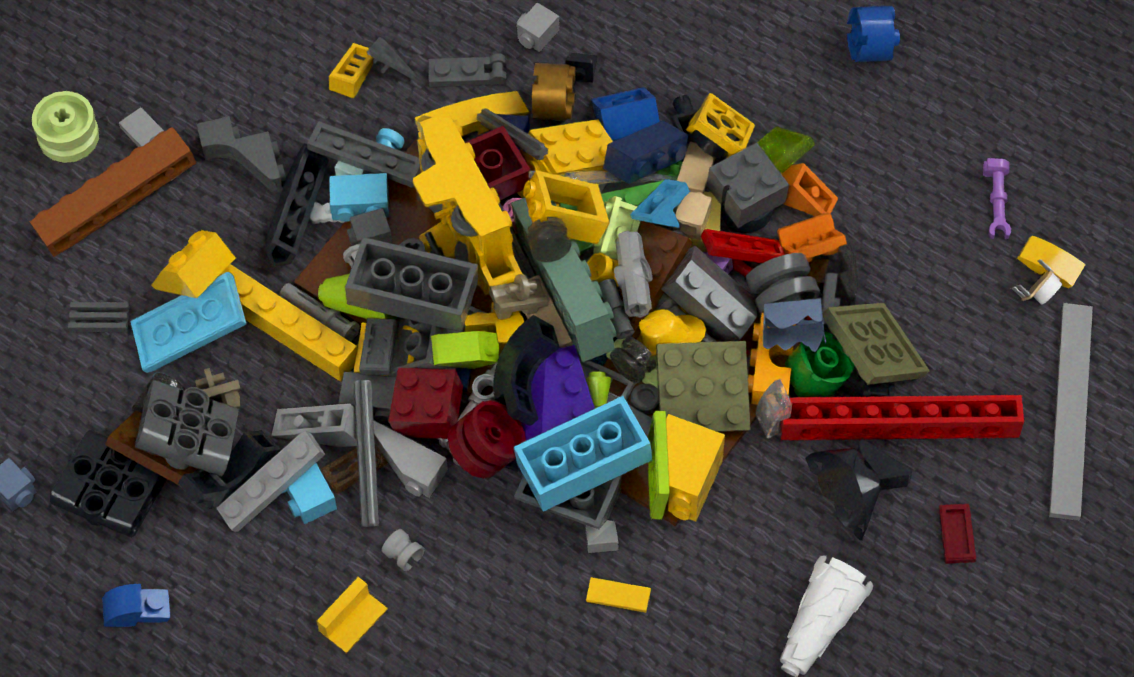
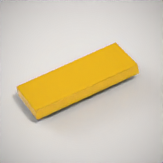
M591 577L586 602L646 613L651 588Z

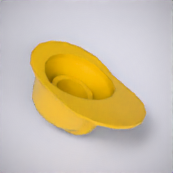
M659 309L649 313L639 322L641 334L636 344L639 351L644 355L656 356L657 344L701 342L705 337L706 327L704 322L698 317L692 315L676 316L669 310Z

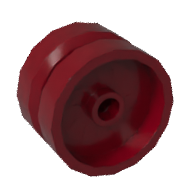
M492 400L479 403L451 426L448 434L449 448L456 462L472 476L482 479L493 477L516 459L514 446L526 441L525 431L521 422L512 419L508 415L506 406Z

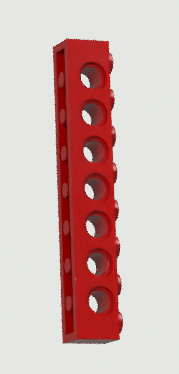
M1022 395L782 398L780 408L781 440L1019 438L1024 424Z

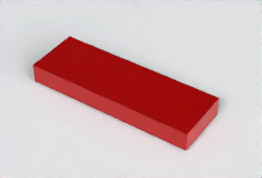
M704 229L700 236L708 254L711 256L764 263L773 258L786 255L779 240L711 229Z

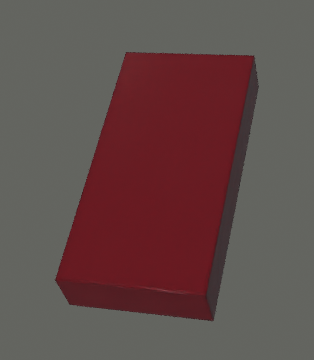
M939 505L938 510L945 564L976 562L970 505Z

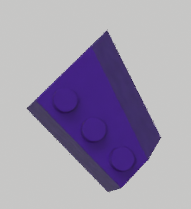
M575 345L559 348L538 367L531 386V394L538 420L531 426L521 422L525 431L526 441L595 409Z

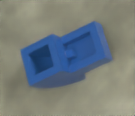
M128 584L109 590L102 598L104 626L130 627L135 626L137 622L160 623L168 622L170 619L168 590L141 589V584Z

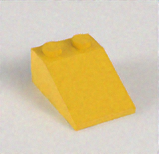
M198 231L189 238V243L181 251L170 257L169 264L160 272L151 286L156 290L198 298L236 257L216 232Z

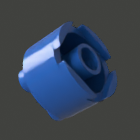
M893 6L851 8L847 24H852L851 33H847V42L852 60H855V62H878L893 59L894 46H898L900 43L899 30L894 29L895 10Z

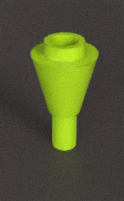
M606 372L588 373V377L585 379L596 409L607 403L612 378L606 377Z

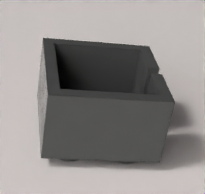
M758 143L709 167L706 184L720 204L725 202L724 210L738 228L785 203L789 188L788 182Z

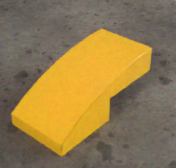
M1033 235L1029 237L1017 257L1019 261L1040 275L1047 272L1037 262L1041 259L1054 271L1053 273L1060 279L1062 286L1068 289L1074 285L1085 266L1083 262L1063 249Z

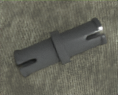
M614 279L602 281L599 283L603 296L602 299L604 302H608L612 309L614 318L610 320L616 330L617 339L628 338L635 331L631 326L628 315L625 313L624 301L621 299Z

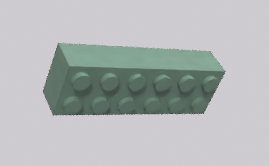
M526 198L512 202L511 206L517 237L536 275L540 276L573 345L576 347L581 362L615 350L613 338L617 334L610 320L614 318L612 309L608 302L603 303L601 299L603 296L598 282L591 281L590 268L586 260H580V251L576 241H570L567 237L534 230L531 217L528 214L529 209ZM551 201V204L556 206L555 202Z

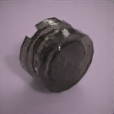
M547 217V221L543 222L538 219L528 227L529 232L526 234V239L530 246L532 257L540 262L557 261L570 251L572 246L571 240L567 235L566 225L561 219Z
M627 337L622 342L621 348H615L610 354L611 361L617 370L626 379L636 384L645 378V373H651L657 365L654 359L651 361L649 358L652 355L651 352L633 337Z

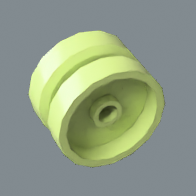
M70 91L55 92L44 97L33 111L32 126L37 136L38 144L43 153L50 159L63 163L75 162L87 157L95 149L99 140V128L92 106L82 95Z

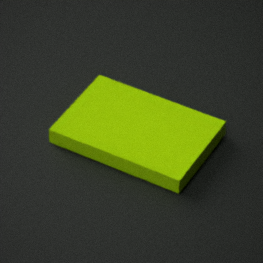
M655 411L647 435L652 452V461L648 462L649 505L651 519H662L670 494L666 411Z

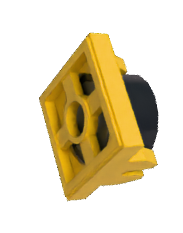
M709 93L700 109L690 120L686 130L693 134L695 142L705 153L716 158H728L746 148L755 125L718 97Z

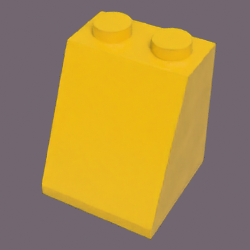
M668 414L666 418L670 493L667 501L668 511L681 520L690 519L696 522L722 464L725 435Z

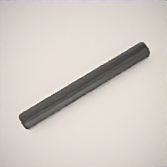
M361 379L354 382L360 515L362 527L371 528L379 524L372 386L370 380Z

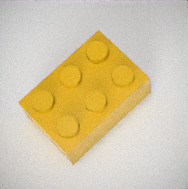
M599 119L529 131L528 134L542 142L548 148V154L544 155L542 160L552 174L580 180L606 171L603 169L607 145L613 141ZM519 149L521 155L526 161L529 154Z

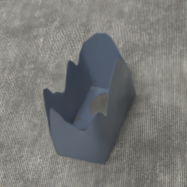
M821 298L764 304L763 347L766 349H770L778 344L783 350H788L796 343L802 342L804 345L809 346L812 351L816 352L823 335L826 343ZM809 316L812 320H804L803 318Z

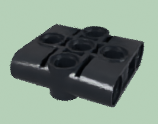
M89 430L82 438L55 484L50 496V503L85 518L91 525H102L132 538L139 530L167 479L132 459L119 461L124 455L105 445L108 437ZM83 470H90L86 475H79ZM109 481H117L112 486H105ZM135 492H144L139 497H131ZM95 506H102L98 511H90Z

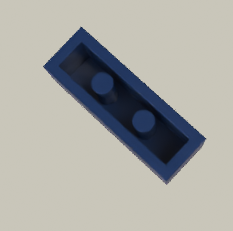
M660 121L609 143L603 169L630 184L683 160L687 152L688 134L665 121Z

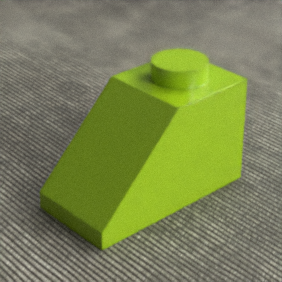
M470 331L431 336L434 365L476 369L498 362L499 344L497 333Z

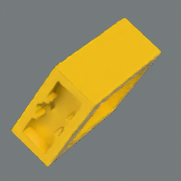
M538 170L534 172L530 181L528 180L525 183L523 196L526 198L529 209L528 214L531 217L534 230L598 244L610 222L597 184ZM551 201L576 206L578 211L553 206Z

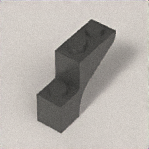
M229 116L197 124L205 160L214 158L233 159L242 164L271 192L277 193L283 190L281 181H286L283 164L277 165L275 158H279L280 153L277 141L271 142L268 131L240 138L238 126L232 127Z

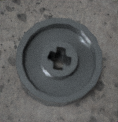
M791 253L773 258L755 267L746 275V281L751 293L758 295L755 299V304L760 316L764 313V304L816 299L820 295L815 278L807 276L811 268L805 254Z

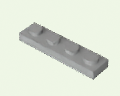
M303 430L217 507L229 528L234 532L240 531L325 455L324 451L312 434Z

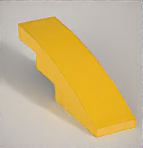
M518 91L468 99L441 107L423 115L434 117L448 111L452 120L459 122L463 136L474 131L481 134L489 130L477 120V114H480L482 109H489L508 122L529 114V110ZM420 115V116L415 117V123H416V125H417L418 119H419L421 116H423V115Z

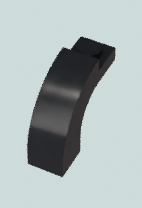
M532 315L520 325L505 344L499 356L493 380L495 400L506 405V411L512 419L519 420L528 426H531L538 420L531 394L533 377L541 363L560 348L554 326L535 315Z
M262 430L244 432L231 451L226 470L222 476L206 471L188 473L182 476L178 484L186 491L187 497L196 503L203 502L209 509L217 508L278 454L281 449Z

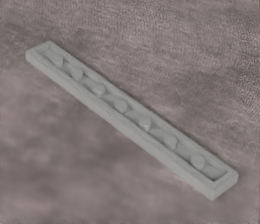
M1063 303L1049 517L1079 521L1082 505L1093 306Z

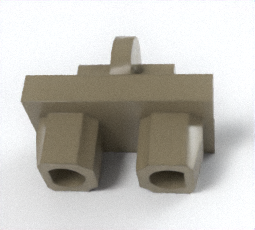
M524 274L516 275L514 283L490 286L489 294L494 302V310L499 319L510 318L512 312L521 310L527 315L536 314L539 307L548 306L550 301L542 289L540 279L527 280Z
M210 368L204 369L206 377L195 380L197 388L209 386V388L203 389L209 399L222 398L224 404L240 408L239 392H241L239 381L235 380L215 386L216 383L226 381L224 373L212 375Z

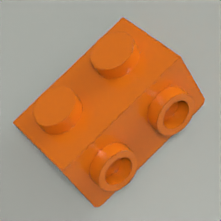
M824 213L777 230L779 241L785 254L803 253L806 255L808 263L813 260L812 257L821 254L825 256L839 252V248L847 246L845 235L835 229L830 213Z

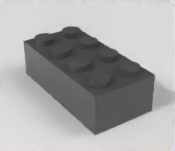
M362 237L345 286L347 304L462 332L478 283V264Z

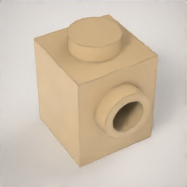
M689 192L681 200V203L673 209L680 225L679 228L674 227L673 230H680L686 237L701 241L700 236L706 228L711 213L712 197H708L701 192Z

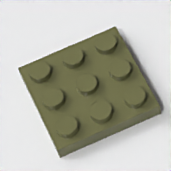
M884 303L828 307L822 313L824 320L828 324V329L836 336L843 347L844 353L851 359L860 377L867 385L919 379L930 371Z
M746 341L667 343L656 345L659 411H666V418L670 414L716 432L750 430Z

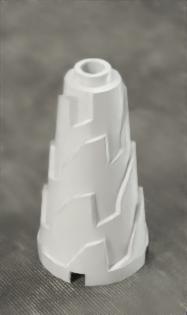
M820 556L814 564V570L809 579L810 583L802 597L797 616L787 636L788 641L780 657V662L783 663L781 669L794 677H798L799 673L802 675L807 673L818 656H822L836 633L846 625L852 614L856 613L873 589L871 581L866 586L862 584L866 578L865 575L833 557L830 563L826 564V556Z

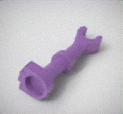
M987 158V161H984L983 176L993 177V192L990 194V202L993 204V223L988 231L990 239H994L996 229L1004 231L1005 239H1009L1011 234V227L1005 219L1007 193L1004 192V176L1010 172L1009 162L1005 159Z

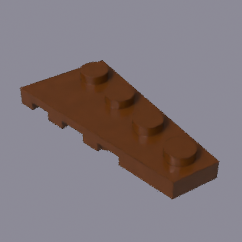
M641 221L638 233L642 236L644 256L650 265L653 277L652 281L648 282L652 309L648 313H651L664 294L661 288L684 259L692 245V241L684 235L649 222ZM620 288L619 294L623 301L622 289ZM635 316L629 317L631 326L635 331L632 336L628 337L629 339L637 341L641 334L639 322L646 316L640 318Z

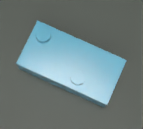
M624 396L514 446L517 464L543 512L652 461L651 444Z

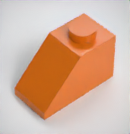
M804 163L779 168L778 171L789 184L784 205L813 216L824 213L831 214L838 197Z

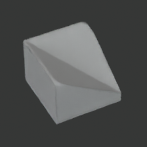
M607 520L599 530L585 525L588 553L618 550L615 521Z

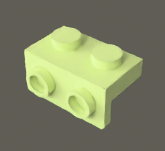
M617 196L609 198L608 202H604L610 224L598 244L592 243L595 246L593 254L600 252L611 259L618 260L615 240L618 238V234L624 231H638L640 221L634 220L630 216L638 206L621 201L622 198Z

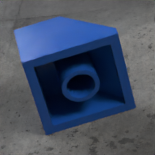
M644 87L591 99L596 119H599L613 142L660 122L656 99Z

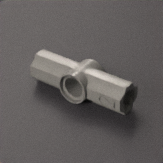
M624 231L619 233L618 238L615 240L619 266L614 268V274L619 287L622 289L625 313L629 317L635 316L640 318L648 315L649 310L652 309L648 284L653 279L652 271L644 256L642 236L638 232Z

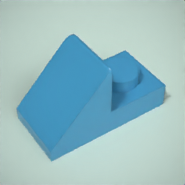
M665 179L630 214L631 218L679 228L680 225L673 209L690 192L686 182Z

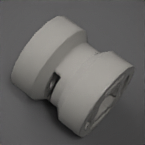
M402 529L393 532L382 547V553L388 558L396 559L397 565L403 571H409L412 568L407 563L410 557L418 562L425 551L418 542H411L409 535Z

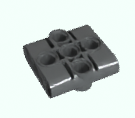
M153 380L145 399L135 448L164 457L167 463L176 469H186L191 466L222 476L230 458L239 409L209 399L207 393L200 388L189 387L183 390Z

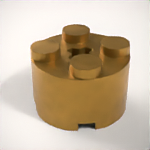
M535 63L533 75L537 76L532 85L533 119L562 121L572 119L575 93H572L573 83H575V67L567 64Z

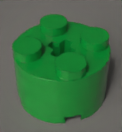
M824 331L826 343L823 335L816 352L801 342L786 359L785 367L791 368L790 383L798 397H831L849 379L855 365L844 353L842 345L832 338L833 334Z

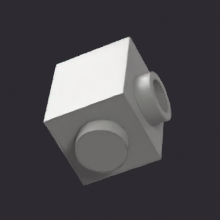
M536 3L527 14H522L517 21L516 26L520 43L528 49L534 48L540 52L559 31V16L541 4Z

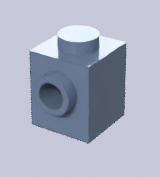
M8 458L0 464V498L12 511L18 507L27 506L32 501L34 494L37 493L33 485L35 478L25 467L20 470Z

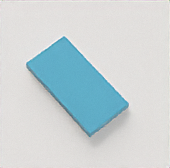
M230 272L218 276L198 298L181 295L130 321L142 370L146 373L152 372L246 325L235 279Z

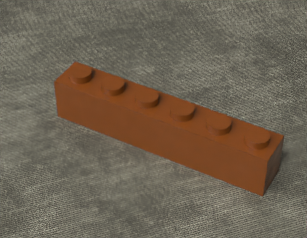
M171 127L166 131L158 133L153 140L144 146L134 149L129 156L120 162L111 164L105 172L96 178L87 180L81 188L72 194L63 196L58 203L49 209L39 212L29 222L50 253L55 257L195 165L196 161L191 150L175 129Z

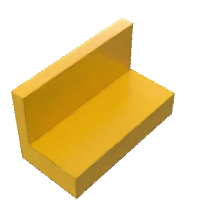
M357 577L317 620L318 629L325 637L347 653L388 608L370 595L367 583Z

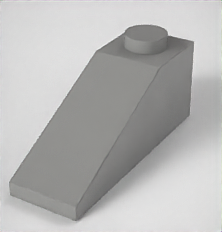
M351 404L277 409L271 436L293 440L303 430H306L312 434L318 444L336 447L357 446L355 407Z
M373 420L375 445L405 485L406 490L415 496L423 494L430 498L448 470L446 457Z

